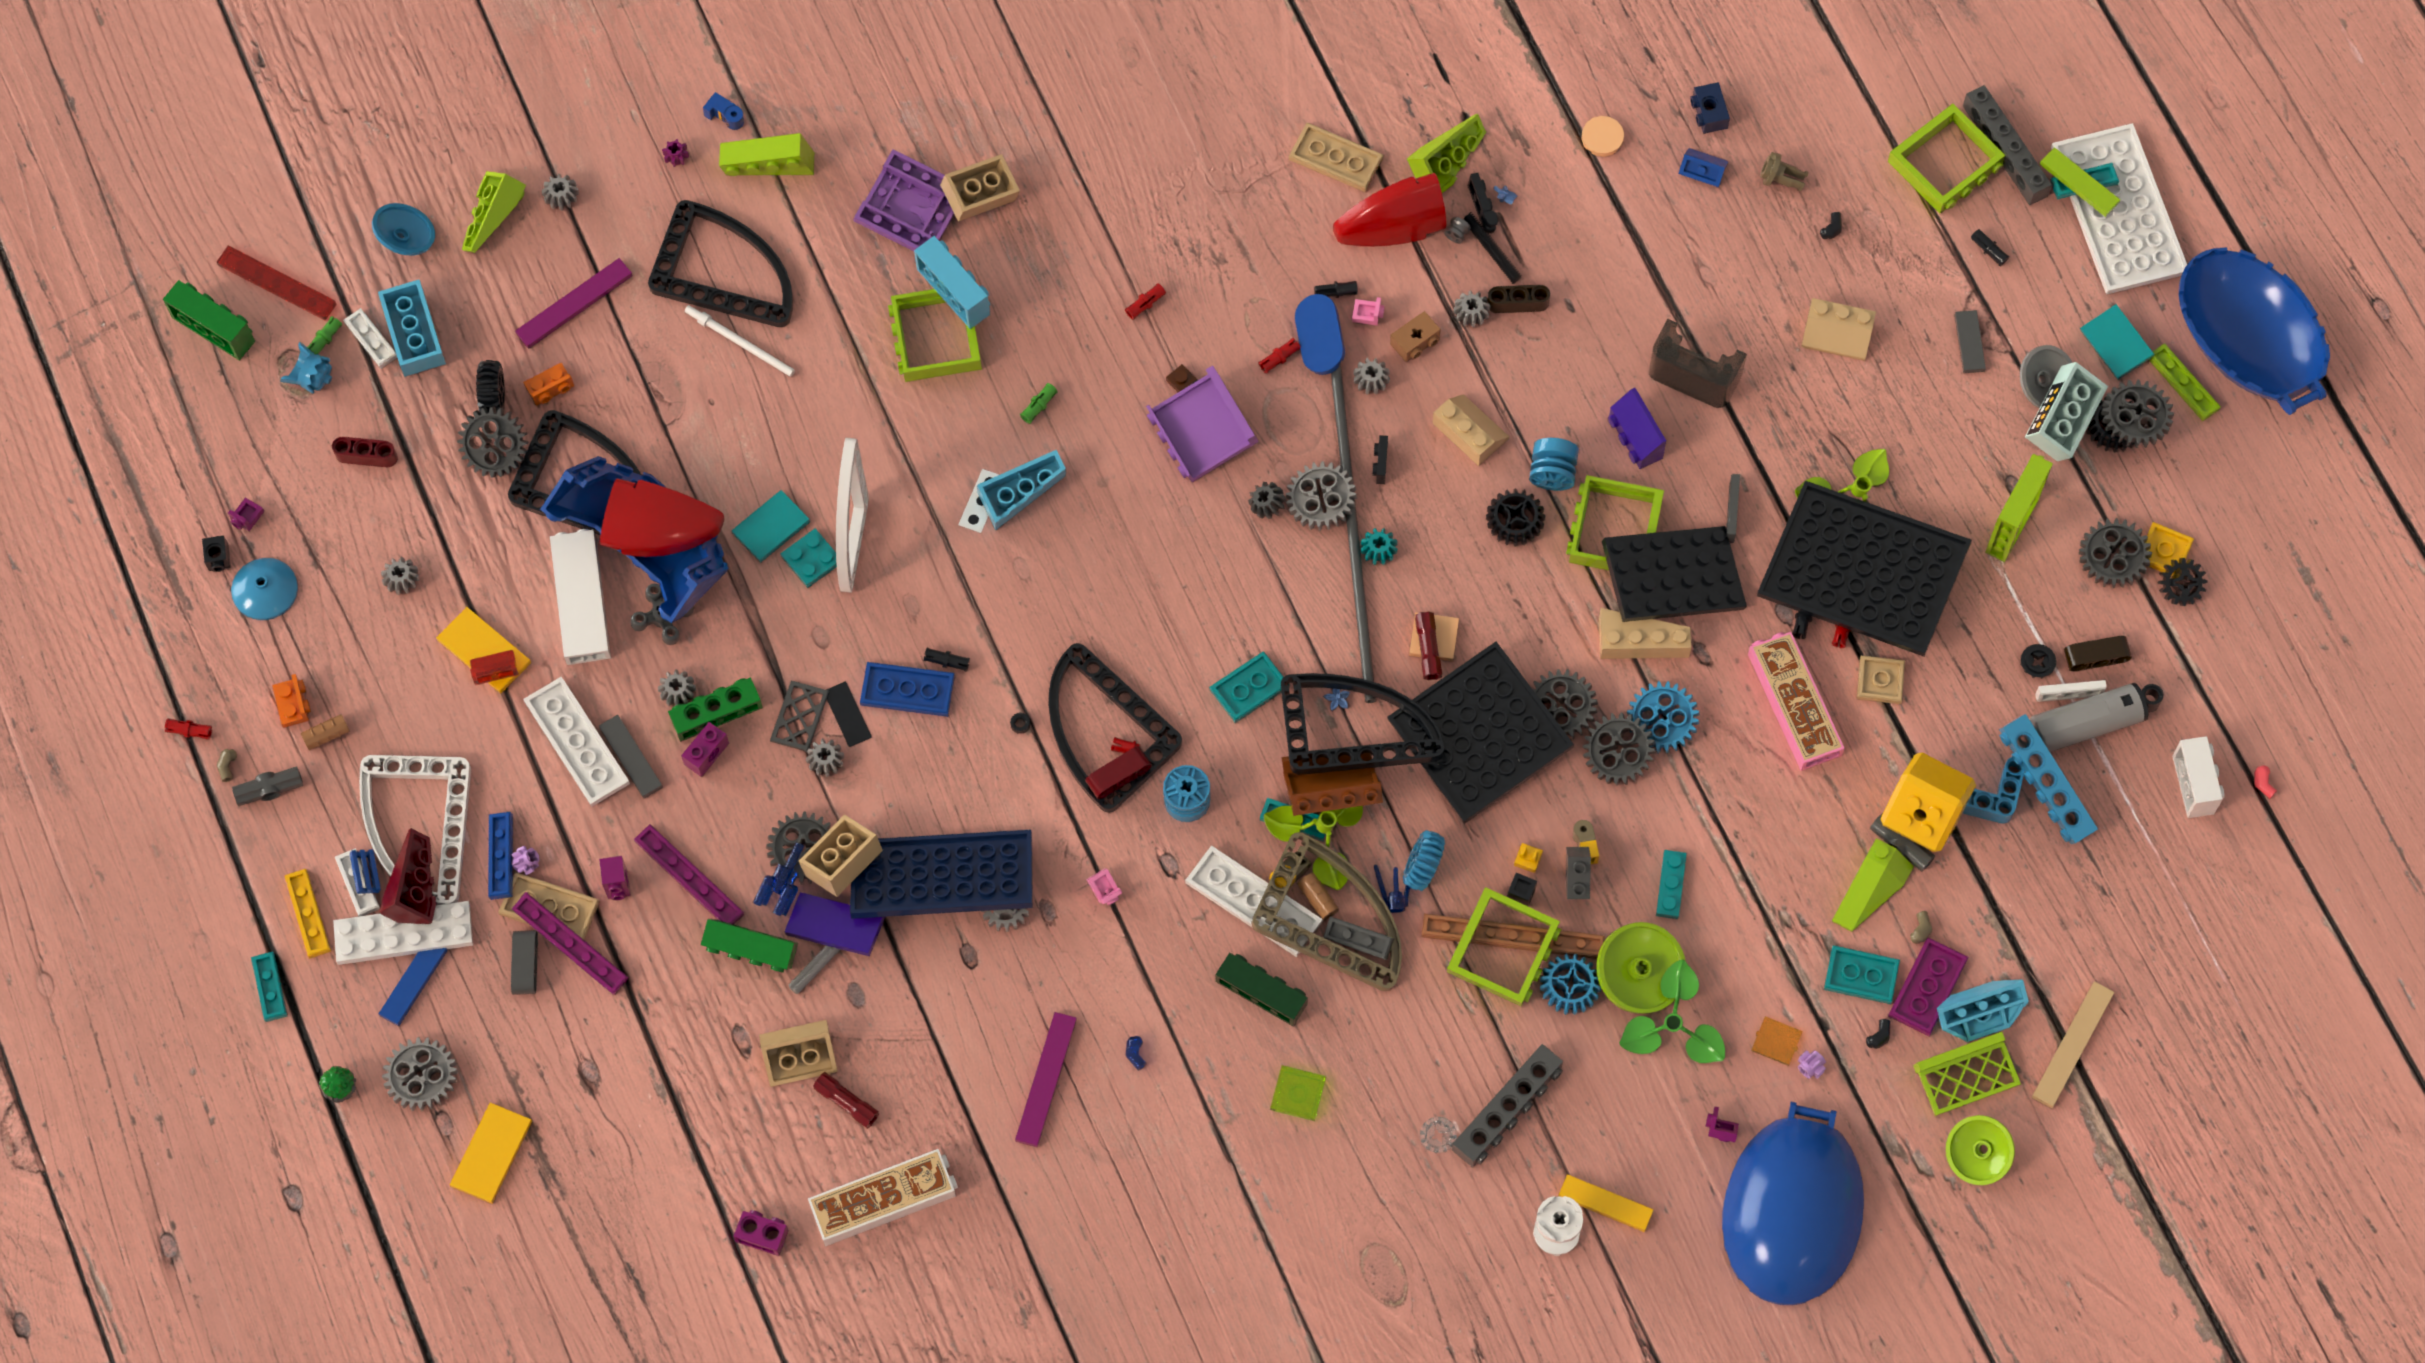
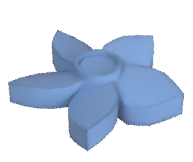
M1497 186L1493 188L1499 193L1497 198L1500 199V202L1505 201L1512 205L1517 197L1514 192L1508 191L1507 186H1504L1502 189Z
M1333 689V694L1323 696L1326 700L1332 701L1330 705L1331 711L1335 710L1338 705L1341 708L1348 709L1345 699L1348 698L1349 691H1342L1340 693V689Z

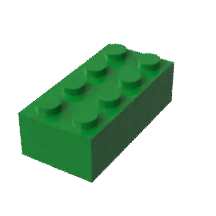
M178 280L163 298L174 320L239 361L255 343L252 335L253 331L248 327V321L239 314L235 316L224 304L219 306L212 297L206 293L200 294L188 282L185 284Z

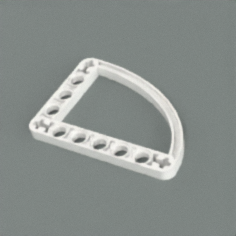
M847 437L843 447L837 496L836 563L840 591L852 593L869 494L858 439ZM851 493L854 508L849 530V507Z
M368 755L364 757L360 764L359 780L362 816L372 848L390 877L395 865L385 851L377 830L372 804V778L448 780L437 892L432 891L433 896H436V905L458 902L471 779V766L469 762L462 757ZM371 762H374L375 766H382L381 762H383L384 771H382L380 767H373L372 770L369 771L368 767L366 766H370ZM392 762L400 764L399 769L395 772L388 770V765ZM413 763H421L422 768L420 771L415 773L410 771V766ZM436 763L444 765V769L440 773H434L432 767ZM460 764H463L464 768H466L461 770L462 779L458 778L459 774L457 769H455L459 768ZM458 784L463 785L465 789L461 794L457 795L452 792L454 786ZM461 806L463 809L461 814L457 816L450 814L452 807ZM459 827V835L456 837L448 835L450 828ZM457 848L458 855L454 858L447 857L448 849ZM448 869L456 870V876L453 879H446L444 877ZM447 885H450V891L454 895L450 896L449 900H446L443 896L447 895Z

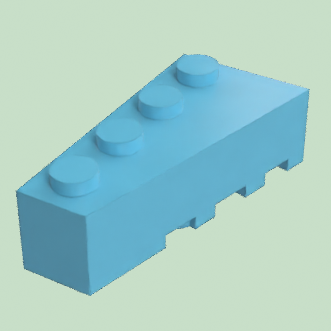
M1054 450L978 484L977 493L995 530L1066 476V468L1057 450Z

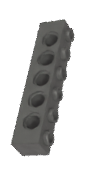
M1983 85L1967 93L1963 103L1964 109L1974 124L2005 154L2003 167L2028 204L2032 205L2048 197L2052 184L1986 86Z
M1541 1044L1453 1142L1452 1151L1472 1168L1476 1163L1481 1164L1489 1155L1487 1151L1492 1146L1494 1148L1497 1147L1503 1140L1502 1134L1507 1129L1511 1131L1519 1121L1517 1117L1521 1113L1526 1114L1531 1109L1534 1098L1536 1096L1540 1098L1548 1089L1547 1084L1550 1080L1553 1079L1555 1081L1562 1074L1563 1060ZM1535 1070H1542L1545 1076L1538 1078L1534 1076L1533 1072ZM1525 1086L1529 1088L1530 1092L1528 1094H1521L1518 1088ZM1506 1103H1512L1515 1106V1109L1513 1111H1507L1504 1109L1503 1105ZM1490 1120H1497L1500 1122V1126L1493 1128L1488 1122ZM1477 1136H1481L1485 1139L1486 1142L1484 1144L1479 1145L1476 1144L1473 1141V1139Z

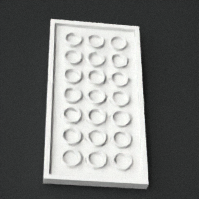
M2133 123L2052 143L2051 149L2055 147L2081 169L2085 170L2113 163L2118 176V185L2106 187V189L2118 197L2120 203L2106 217L2080 196H2070L2106 295L2182 276L2187 263Z

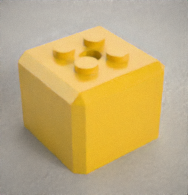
M1923 752L1917 753L1903 772L1882 814L1881 822L1888 829L1933 852L1941 851L1954 831L1976 787L1975 781L1968 775ZM1916 810H1923L1926 813L1927 817L1917 812Z

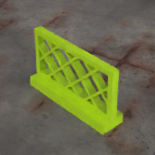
M2003 1032L1944 1052L1913 1065L1916 1074H1919L1935 1116L2021 1084L2004 1043L2005 1037ZM2000 1048L2003 1055L2001 1064L1989 1059L1991 1052ZM1973 1057L1984 1061L1979 1072L1968 1067ZM1987 1063L1999 1068L1994 1079L1982 1074ZM1952 1065L1963 1069L1958 1080L1946 1075L1949 1067ZM1945 1068V1070H1944L1943 1073L1940 1072V1071H1938V1070H1941V1069ZM1966 1070L1977 1075L1973 1087L1961 1082ZM2002 1070L2011 1074L2012 1083L2006 1085L1997 1081ZM1935 1073L1942 1076L1937 1088L1928 1083L1927 1074ZM1981 1077L1992 1082L1988 1092L1976 1089ZM1945 1078L1957 1083L1952 1094L1940 1089ZM1996 1084L2001 1086L1999 1088L1994 1089ZM1959 1085L1971 1090L1968 1099L1962 1100L1955 1096ZM1974 1092L1980 1094L1973 1097ZM1938 1093L1950 1098L1947 1107L1938 1108L1935 1101Z

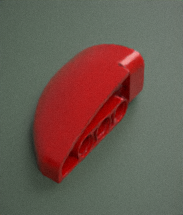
M1431 173L1416 179L1409 177L1365 198L1334 222L1333 232L1337 241L1341 244L1353 246H1391L1426 239V234L1446 229V212L1437 175Z
M616 478L603 519L600 545L617 550L621 549L622 554L629 556L653 557L675 554L692 549L716 537L721 532L725 521L724 514L702 501L675 490L644 480H638L637 483Z

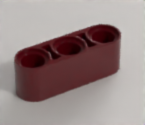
M338 437L332 443V450L337 460L341 463L387 468L394 466L398 460L393 444L388 441ZM342 448H348L344 452H339ZM369 450L368 453L361 454L362 451ZM385 452H391L388 456H382Z
M1137 746L1091 773L1085 781L1096 798L1103 799L1146 773L1152 767V764L1141 748Z

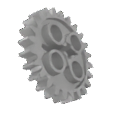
M1324 461L1321 462L1320 467H1317L1315 462H1313L1312 469L1305 465L1304 473L1297 471L1299 477H1291L1294 485H1287L1290 492L1286 493V497L1289 499L1286 501L1288 507H1291L1289 509L1290 514L1294 515L1296 522L1301 520L1303 527L1309 523L1310 530L1315 525L1318 526L1319 531H1321L1323 525H1326L1327 529L1330 530L1331 523L1338 527L1337 520L1341 519L1345 522L1344 514L1351 515L1349 507L1356 506L1353 501L1357 499V495L1354 493L1356 486L1353 485V478L1348 477L1347 470L1342 472L1340 465L1334 469L1332 462L1328 467H1325ZM1317 479L1320 480L1321 489L1323 491V498L1327 510L1326 513H1323L1322 504L1319 499L1320 495L1316 484ZM1334 481L1333 485L1325 486L1327 482ZM1308 486L1313 487L1311 491H1304ZM1334 500L1339 501L1335 506L1329 505ZM1311 506H1318L1316 510L1308 511Z
M417 1037L415 1044L408 1039V1046L405 1047L400 1043L399 1047L401 1050L399 1052L394 1049L392 1050L394 1058H386L390 1065L383 1066V1069L388 1072L382 1075V1078L387 1081L383 1085L385 1089H390L387 1093L390 1097L394 1096L393 1100L396 1104L401 1101L402 1108H406L409 1104L411 1111H414L416 1106H419L420 1110L423 1111L425 1105L433 1109V1102L441 1105V1097L449 1098L446 1091H454L450 1083H457L456 1077L452 1076L458 1073L457 1068L453 1067L457 1063L455 1059H451L453 1056L451 1051L446 1052L447 1048L445 1045L439 1047L438 1040H435L431 1045L428 1037L424 1043ZM429 1055V1059L426 1062H419L421 1056ZM403 1068H410L406 1075H399ZM419 1071L423 1073L422 1077L417 1075ZM441 1073V1077L438 1080H431L433 1074ZM415 1086H422L420 1092L416 1094L411 1093L412 1088Z

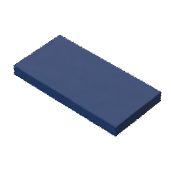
M867 662L860 706L948 717L955 673Z

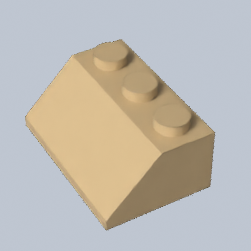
M1812 298L1801 347L1865 361L1876 311Z
M1464 394L1449 398L1433 412V424L1478 466L1509 439V436Z
M827 1020L759 1035L770 1087L817 1077L824 1072L828 1074L838 1072Z

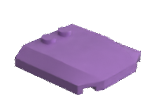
M892 149L883 165V170L866 200H863L853 221L912 251L933 236L940 241L954 216V212L940 185L944 174Z

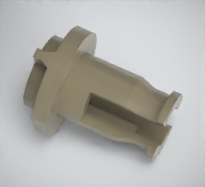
M1771 152L1770 156L1765 160L1760 174V178H1763V185L1770 186L1772 181L1787 187H1794L1801 192L1805 183L1783 174L1785 173L1804 180L1808 176V171L1803 172L1795 166L1782 162L1781 154Z

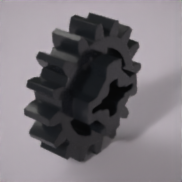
M2179 558V563L2173 559L2171 560L2172 566L2164 565L2166 572L2159 573L2163 577V580L2158 581V584L2163 585V588L2159 591L2160 593H2167L2164 599H2172L2171 604L2177 605L2178 602L2180 606H2186L2187 602L2194 604L2193 598L2201 599L2202 597L2199 592H2206V589L2202 587V584L2208 583V580L2202 579L2206 572L2199 571L2201 565H2193L2194 560L2188 559L2186 562L2185 558ZM2183 579L2190 581L2182 585L2180 583H2175L2176 581H2180ZM2170 586L2176 590V594L2173 593Z

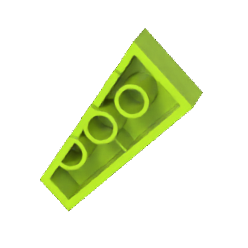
M801 133L720 143L719 166L729 176L814 175L815 152Z

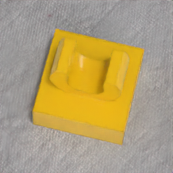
M1522 843L1514 866L1535 873L1543 850Z

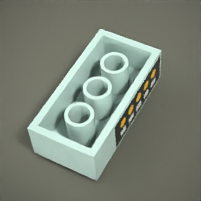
M2077 362L2061 366L2025 438L2056 461L2072 458L2108 386Z

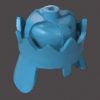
M299 342L300 354L292 372L288 376H283L280 382L300 385L314 394V390L321 391L324 385L330 384L332 376H330L332 366L329 364L330 358L314 354L302 342Z

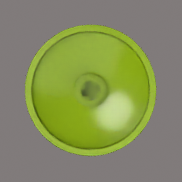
M1647 922L1627 924L1613 931L1603 942L1597 957L1598 981L1607 998L1620 1009L1635 1014L1657 1012L1675 1000V998H1666L1662 994L1660 987L1661 979L1672 964L1682 959L1685 960V956L1680 944L1664 928Z

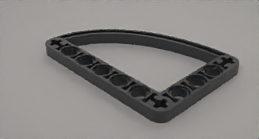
M689 200L680 201L676 205L648 280L652 294L782 328L787 326L793 311L792 287L787 271L773 249L750 228L718 210ZM686 208H689V211H687L684 216L685 220H683L682 210H686ZM695 216L716 223L735 233L752 245L768 261L782 287V305L673 277ZM677 225L685 227L682 233H675L673 231ZM674 243L678 245L677 250L673 252L666 250L669 244ZM663 262L671 264L668 270H661L659 268ZM661 281L662 285H659L658 288H655L654 284H658V282ZM676 286H683L685 288L681 294L673 292ZM697 291H702L705 293V296L702 299H695L693 294ZM718 296L725 298L724 303L721 305H716L713 302ZM737 302H744L746 304L742 310L734 308ZM757 307H763L766 309V312L763 315H756L754 310ZM783 313L784 317H781L780 320H777V316Z
M550 410L543 415L528 447V452L524 456V461H522L508 491V498L515 507L546 517V514L540 510L541 507L537 508L532 504L538 498L546 501L549 495L534 490V487L562 427L584 436L609 453L620 464L633 468L634 473L642 474L628 455L601 432L571 416ZM553 418H556L557 423L553 422L550 427L548 420H553ZM547 435L550 437V441L547 444H540L538 442L541 436ZM534 454L542 456L538 463L530 462V457ZM525 473L533 475V478L528 482L521 480L522 475ZM521 492L524 498L519 497L516 500L514 494L518 495ZM570 519L560 521L580 529L594 530L595 534L600 535V532L595 528Z
M1080 643L1072 644L1064 652L1055 666L1049 687L1048 706L1054 739L1069 771L1085 793L1104 812H1114L1181 748L1182 737L1176 729L1084 645ZM1074 651H1076L1077 653L1082 651L1081 655L1082 658L1085 660L1084 664L1083 660L1080 657L1076 656L1074 658ZM1071 664L1155 740L1144 752L1152 767L1145 775L1129 782L1131 788L1128 791L1116 790L1117 795L1113 798L1112 805L1109 803L1105 805V798L1111 799L1114 796V792L1103 799L1096 798L1085 781L1088 776L1077 762L1064 735L1059 715V694L1064 675ZM1090 664H1096L1099 666V671L1092 674L1087 671V667ZM1111 678L1115 681V685L1112 688H1106L1102 684L1103 681ZM1122 693H1128L1131 699L1123 703L1119 701L1118 697ZM1143 707L1147 713L1143 717H1137L1134 714L1135 709ZM1153 722H1159L1162 724V729L1155 732L1150 729V725ZM1166 730H1168V731H1167V736H1168L1170 739L1176 738V744H1175V745H1174L1173 743H1171V744L1168 745V739H1167V737L1164 735L1165 732H1166ZM1158 751L1163 757L1159 761H1153L1150 758V754Z
M1289 674L1281 680L1290 769L1297 775L1436 762L1444 756V744L1436 723L1420 705L1394 689L1365 679L1335 674ZM1288 683H1293L1294 694H1290ZM1301 688L1343 689L1387 701L1412 716L1425 730L1429 739L1309 751ZM1290 701H1296L1299 703V707L1290 709L1287 707V704ZM1298 720L1302 724L1296 729L1289 726L1290 722ZM1294 740H1301L1304 742V745L1300 748H1295L1291 743ZM1436 747L1437 753H1433L1431 748ZM1410 748H1414L1418 751V754L1411 757L1405 752ZM1422 748H1424L1425 755H1422ZM1390 750L1396 755L1391 759H1387L1383 754ZM1363 753H1371L1373 758L1370 761H1364L1361 755ZM1341 755H1348L1351 760L1348 763H1342L1338 758ZM1320 757H1325L1329 762L1326 765H1319L1316 763V760ZM1309 759H1312L1313 766H1310ZM1302 760L1303 766H1298L1297 761Z

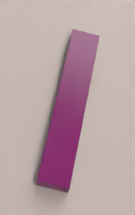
M618 258L515 330L516 335L528 349L631 278L633 276L632 272Z
M651 824L634 839L637 845L717 920L735 924L745 915L731 899Z
M525 892L513 906L512 910L613 995L629 979L627 975L529 893Z
M1054 1012L1015 1138L1016 1142L1038 1148L1075 1028L1076 1017Z

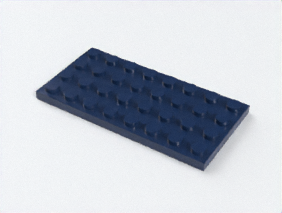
M1030 829L879 838L878 840L883 851L851 882V919L1033 908L1032 831Z

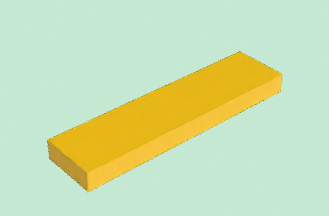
M307 869L284 875L309 959L331 952Z
M1568 1174L1558 1197H1570L1581 1207L1645 1232L1654 1210Z

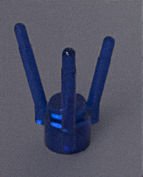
M1375 864L1373 867L1381 895L1390 913L1404 912L1405 907H1408L1410 887L1405 886L1403 896L1402 892L1399 891L1398 868L1394 867V892H1390L1387 897L1378 865Z

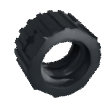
M1021 712L1014 714L1010 721L1012 731L1026 733L1030 728V718ZM1018 719H1022L1025 721V725L1023 727H1017L1015 725Z

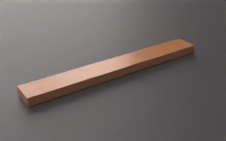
M1424 913L1421 937L1460 942L1470 919ZM1481 920L1470 943L1538 952L1549 929ZM1561 930L1557 941L1552 940L1549 948L1552 949V954L1565 955L1567 953L1568 956L1577 954V957L1597 959L1605 936Z

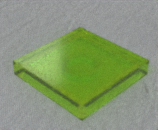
M1282 1065L1270 1110L1315 1121L1326 1076Z

